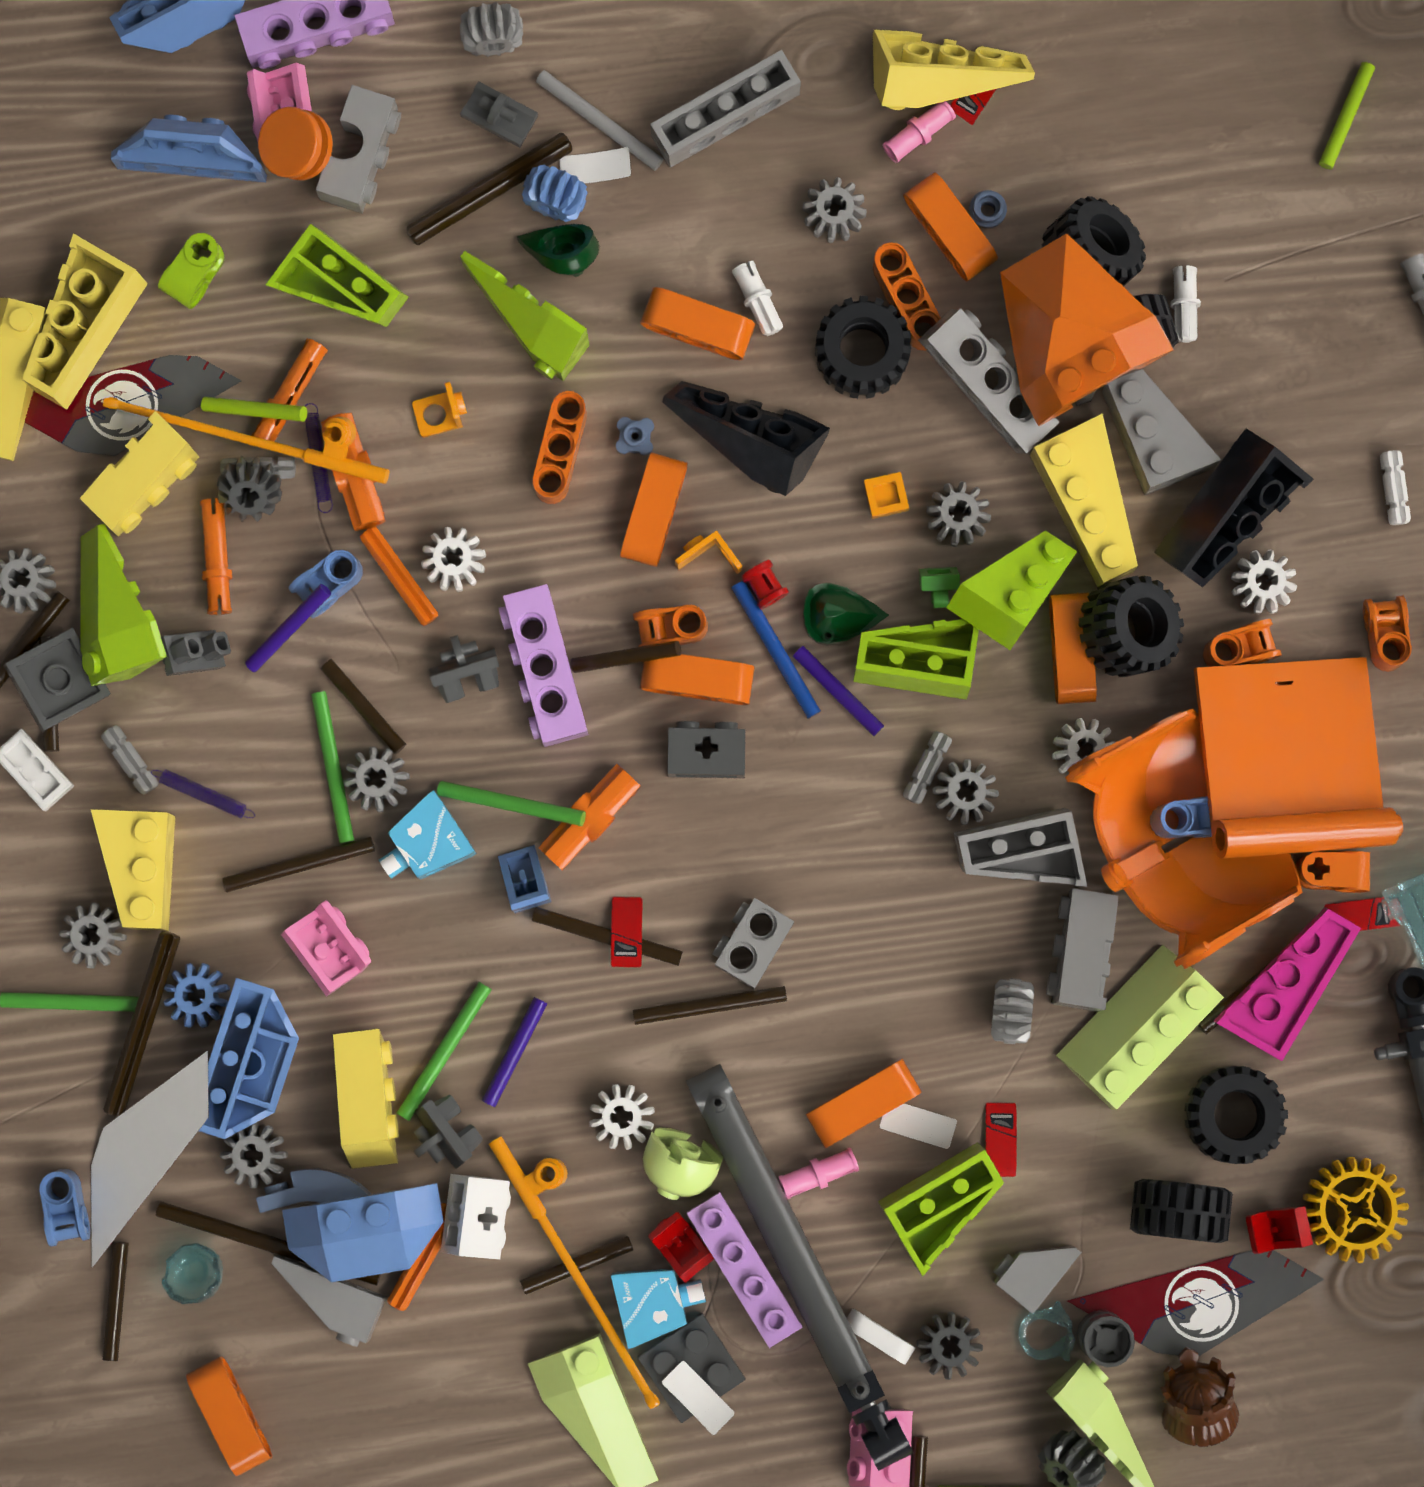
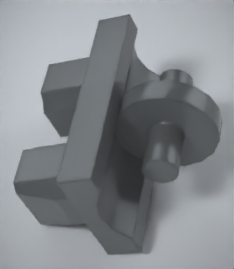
M478 81L460 115L466 120L521 148L538 117V112Z
M210 630L161 637L167 655L163 659L166 676L221 669L226 666L224 656L231 653L225 632Z
M458 635L450 637L453 648L439 652L442 663L453 659L457 660L429 669L433 687L438 686L446 703L465 697L460 679L475 675L480 692L499 686L497 671L499 661L495 648L465 657L479 650L476 641L461 645Z
M451 1095L435 1102L430 1099L414 1113L423 1124V1126L414 1131V1134L422 1143L421 1146L414 1150V1153L419 1158L428 1152L436 1163L447 1157L453 1167L457 1169L473 1156L471 1152L482 1142L483 1138L471 1124L457 1134L448 1121L457 1116L461 1109Z

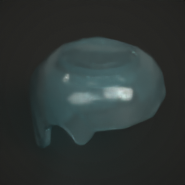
M201 1243L182 1245L166 1260V1273L161 1282L170 1299L181 1304L202 1303L214 1296L220 1288L223 1280V1263L213 1248Z

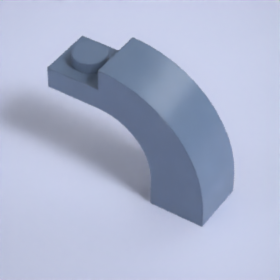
M303 1169L290 1172L293 1188H288L287 1181L264 1188L266 1195L257 1197L256 1200L259 1212L262 1213L298 1202L312 1201L324 1203L371 1195V1192L345 1174L327 1169Z

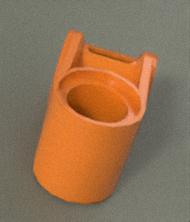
M1404 595L1396 596L1395 600L1373 602L1372 599H1365L1363 602V619L1368 634L1372 663L1381 671H1394L1409 659L1412 651L1406 599ZM1390 643L1395 645L1399 651V659H1388L1383 653V644Z
M695 605L648 609L633 614V620L638 622L641 644L638 647L671 641H679L680 645L701 641L708 631V622L705 614ZM695 615L701 620V625L696 632L685 633L680 629V622L685 616ZM651 623H653L654 634H655V637H654V638H652V632H651V626H650Z
M1260 620L1215 636L1205 645L1203 651L1206 665L1214 667L1258 664L1282 656L1281 650L1276 649L1271 634L1272 620ZM1217 643H1224L1230 647L1232 651L1230 661L1221 660L1217 656L1215 651Z
M1318 851L1303 856L1295 864L1300 884L1303 888L1310 890H1335L1346 893L1370 892V852ZM1314 864L1315 868L1321 869L1322 873L1315 877L1314 873L1308 872L1307 867Z

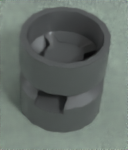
M1106 1310L1093 1311L1087 1314L1079 1323L1077 1330L1078 1344L1081 1350L1097 1365L1107 1368L1116 1367L1126 1362L1133 1353L1135 1345L1134 1333L1130 1326L1113 1312Z

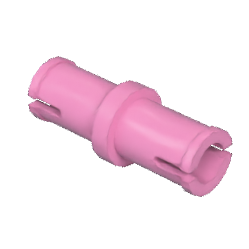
M946 101L936 103L918 118L914 116L909 119L904 129L883 143V149L893 162L898 163L920 144H928L934 133L956 118L952 107Z
M849 1147L845 1151L820 1161L817 1158L809 1160L810 1165L783 1176L780 1175L778 1178L787 1199H791L793 1196L818 1186L820 1189L828 1187V1182L850 1173L858 1172L859 1167Z

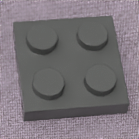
M73 627L3 665L41 732L111 694L106 684L91 686L89 676L82 666L80 639Z
M703 1313L638 1356L639 1361L680 1423L692 1417L693 1414L662 1384V1381L681 1361L686 1362L719 1397L746 1380Z

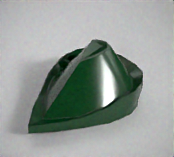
M565 224L517 236V240L522 247L545 268L557 274L572 275L574 277H579L583 274V271L595 261L600 248L599 241L594 236L593 230L583 224Z
M832 583L817 584L807 593L803 608L804 626L808 636L816 643L826 646L846 642L860 635L861 632H866L889 616V614L847 587ZM825 633H829L831 637L825 636Z

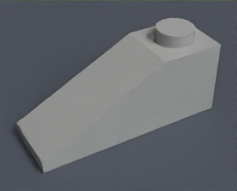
M281 1255L274 1256L271 1264L330 1330L338 1332L336 1339L358 1347L360 1341L363 1343L370 1341L387 1296L346 1280L330 1282L308 1265Z

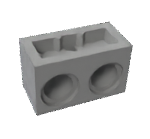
M756 898L753 899L750 905L746 902L742 903L732 922L738 925L731 938L723 935L712 954L718 958L715 963L716 967L753 989L757 986L794 924L793 920ZM756 915H766L772 922V930L765 936L755 935L750 929V921ZM743 947L751 952L753 961L748 968L737 969L731 964L730 955L734 949Z

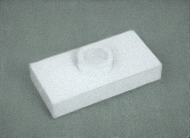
M20 729L0 747L1 765L43 811L46 812L74 787L69 779L23 729Z

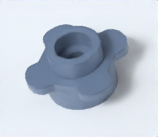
M628 417L619 419L617 428L620 431V436L616 442L617 451L624 455L628 452L633 454L640 453L644 456L650 454L653 450V444L650 442L651 432L654 430L652 420L643 418L641 421H633ZM637 433L639 437L634 440L631 435Z

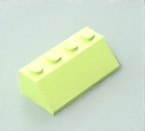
M1161 945L1106 1002V1009L1098 1011L1056 1055L1111 1110H1117L1224 998L1191 966L1186 969L1182 965L1176 967L1174 961L1177 955L1164 945Z

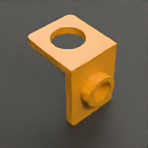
M450 382L445 383L447 392L412 402L421 437L424 438L463 427L460 415L467 414L461 391L454 393ZM434 404L440 405L446 412L444 421L436 426L429 425L424 420L425 409Z
M717 530L705 539L702 535H699L689 541L683 547L685 553L675 560V566L680 570L716 544L737 574L742 571L741 563Z

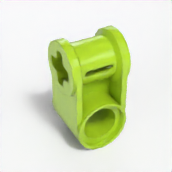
M206 233L192 235L186 241L175 260L162 274L158 283V289L187 308L193 309L203 298L209 284L224 263L222 247L211 235ZM201 249L209 250L211 255L208 258L200 257L198 252Z

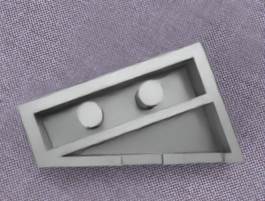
M1143 369L1119 377L1104 386L1102 390L1103 397L1144 495L1214 469L1221 461L1219 456Z
M1067 808L953 832L960 867L965 874L1088 887L1072 811Z
M1074 888L1069 890L1068 897L1061 896L1058 919H1064L1062 935H1055L1052 957H1058L1056 973H1049L1046 995L1052 996L1051 1004L1095 1012L1106 1009L1107 998H1103L1106 977L1110 975L1111 964L1108 961L1111 943L1114 940L1119 896Z

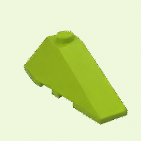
M464 251L460 256L464 268L531 359L536 362L533 367L550 380L556 376L564 381L590 346L587 328L546 300L542 306H539L538 300L530 294L528 289L520 284H514L512 288L505 285L508 280L499 271Z
M99 524L81 536L80 650L82 653V666L89 676L91 686L132 679L167 657L156 620L151 610L143 611L136 597L140 590L135 581L128 582L123 573L124 559L105 524Z

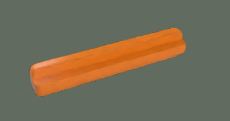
M373 526L360 535V540L420 624L425 626L433 622L438 617V612L378 528Z
M447 1203L441 1204L444 1221ZM444 1222L412 1267L403 1270L387 1299V1303L392 1307L404 1311L409 1306L441 1248Z

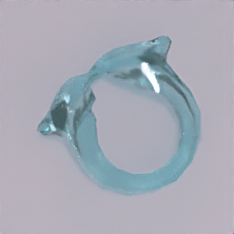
M1056 1301L1053 1308L1038 1309L1034 1314L1029 1312L1022 1319L1019 1326L1018 1339L1020 1345L1027 1355L1036 1360L1062 1357L1065 1361L1069 1362L1070 1354L1075 1345L1071 1318L1062 1308L1060 1301ZM1037 1319H1046L1067 1329L1066 1336L1061 1337L1059 1342L1043 1351L1033 1349L1026 1340L1028 1325Z

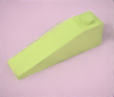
M600 1333L528 1363L542 1401L615 1487H643L659 1480Z
M1078 1360L1046 1392L1133 1487H1154L1111 1391L1104 1385L1109 1378L1093 1361L1087 1366L1083 1361Z

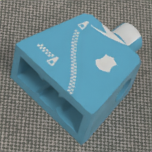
M433 790L388 832L397 848L380 858L379 862L391 879L408 867H411L417 878L421 880L471 858L477 853L437 793Z
M674 1269L627 1271L611 1274L628 1349L686 1325L687 1319L684 1307L706 1302L701 1279L678 1285Z

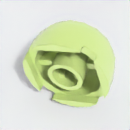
M659 1127L655 1129L654 1133L651 1132L643 1156L644 1170L650 1181L658 1187L657 1192L672 1200H678L680 1196L691 1197L703 1193L712 1185L723 1161L720 1151L704 1140L701 1147L687 1141L691 1134L684 1131Z

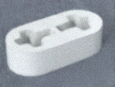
M852 1309L849 1313L847 1320L856 1335L906 1365L915 1350L914 1346L859 1311Z

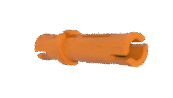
M307 338L274 398H269L266 403L296 405L328 350L320 343ZM262 418L251 436L275 442L287 420Z
M211 498L200 501L202 509L206 570L202 572V580L207 582V614L217 615L218 599H220L221 615L232 613L229 580H232L233 576L232 570L228 569L225 503H219L218 498H215V514H212Z

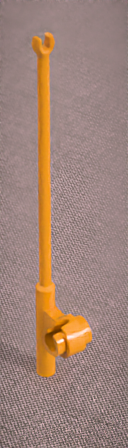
M114 397L105 398L103 401V407L119 409L145 417H150L156 411L122 402ZM156 411L167 423L303 459L304 463L386 484L389 478V469L346 458L348 447L356 437L355 425L346 417H336L325 423L324 427L326 429L322 433L325 444L322 452L311 448L303 450ZM337 428L341 430V438L337 434Z
M502 1136L493 1140L488 1145L532 1218L540 1223L643 1393L647 1406L650 1409L657 1407L660 1404L658 1397L650 1390L548 1220L546 1209L538 1197L539 1194L547 1189H555L565 1183L568 1175L566 1165L560 1159L546 1158L536 1165L533 1172L525 1176ZM549 1167L553 1168L555 1172L553 1180L547 1177V1169Z

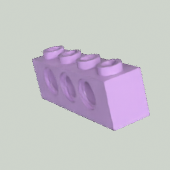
M281 0L234 15L248 60L252 68L259 67L261 69L277 66L280 64L281 59L294 55L297 58L310 56L317 51V48L331 44L333 47L346 45L353 40L352 37L365 33L369 36L381 34L388 30V26L395 24L388 0ZM350 6L361 8L360 14L354 18L343 16L345 9ZM322 17L325 19L324 25L319 29L307 27L308 22L312 18ZM279 28L290 30L288 36L283 40L278 41L271 38L273 32Z
M548 584L504 595L505 606L500 607L499 612L504 630L512 628L515 643L508 645L514 667L522 665L525 679L518 682L524 703L532 702L535 716L529 717L528 720L534 740L541 738L544 747L589 735ZM537 621L542 624L543 631L538 638L527 639L522 635V628L527 622ZM541 657L548 658L553 662L551 672L545 676H537L532 672V664ZM549 694H557L563 699L561 709L555 713L545 712L541 706L543 699Z
M719 1191L687 1211V1215L768 1347L771 1348L803 1328L721 1192Z

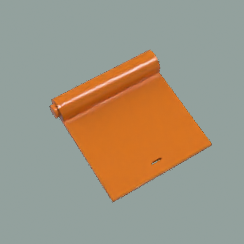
M1367 657L1194 668L1212 842L1215 853L1219 858L1391 846L1397 843L1398 838L1403 833V822L1400 815L1396 814L1393 808L1383 807Z

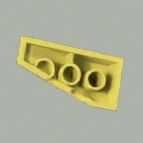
M874 30L873 32L874 89L881 105L893 110H902L905 107L920 108L1034 80L1035 72L1027 56L1024 54L984 46L977 47L974 52L956 45L957 41L944 39L943 45L921 41L922 34L909 31Z
M0 298V458L14 461L34 391L22 377L37 335L43 330L47 315L45 314L46 307L11 298Z

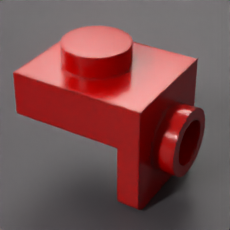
M1305 1206L1273 1208L1246 1216L1250 1244L1254 1254H1261L1276 1249L1303 1248L1313 1245Z
M679 1212L663 1219L656 1226V1229L648 1235L649 1239L660 1250L684 1283L714 1260L709 1249Z

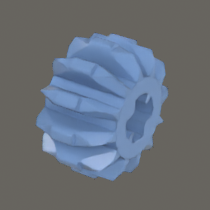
M539 165L538 167H533L530 174L527 175L523 184L522 196L524 203L530 206L533 211H537L543 214V216L551 217L554 220L560 219L568 222L577 219L579 213L583 211L588 192L586 190L587 186L584 182L579 181L577 176L570 175L566 170L562 171L554 166Z
M188 963L185 965L186 978L182 973L175 970L172 973V977L178 982V985L165 984L164 986L165 991L174 993V998L164 1000V1006H178L171 1014L173 1020L180 1019L186 1013L184 1019L185 1027L191 1028L195 1023L196 1017L201 1028L208 1027L207 1013L213 1019L220 1020L222 1015L215 1009L216 1005L227 1007L228 1000L219 998V993L229 991L230 987L227 984L215 985L223 974L220 971H215L208 977L210 970L208 964L202 963L198 973H196L194 965ZM194 986L205 991V999L200 998L202 1001L200 1005L197 1002L189 1001L188 998L189 993H194L191 989Z

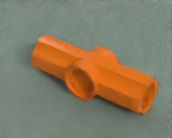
M351 412L336 414L321 422L322 431L324 432L326 429L324 425L330 419L346 417L351 420L356 428V437L348 447L346 458L371 464L367 450L364 451ZM337 428V434L341 438V430ZM332 470L340 494L343 493L355 531L367 530L386 522L382 504L374 485L375 481Z
M616 764L590 793H584L572 805V809L586 812L583 826L562 822L550 833L538 849L563 871L589 842L593 843L615 820L614 815L627 804L641 786L624 769Z

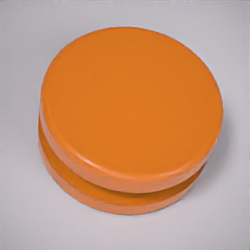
M296 107L277 109L266 118L259 132L258 151L261 161L271 173L279 177L300 181L314 178L326 167L332 153L333 141L330 128L321 116L312 111Z

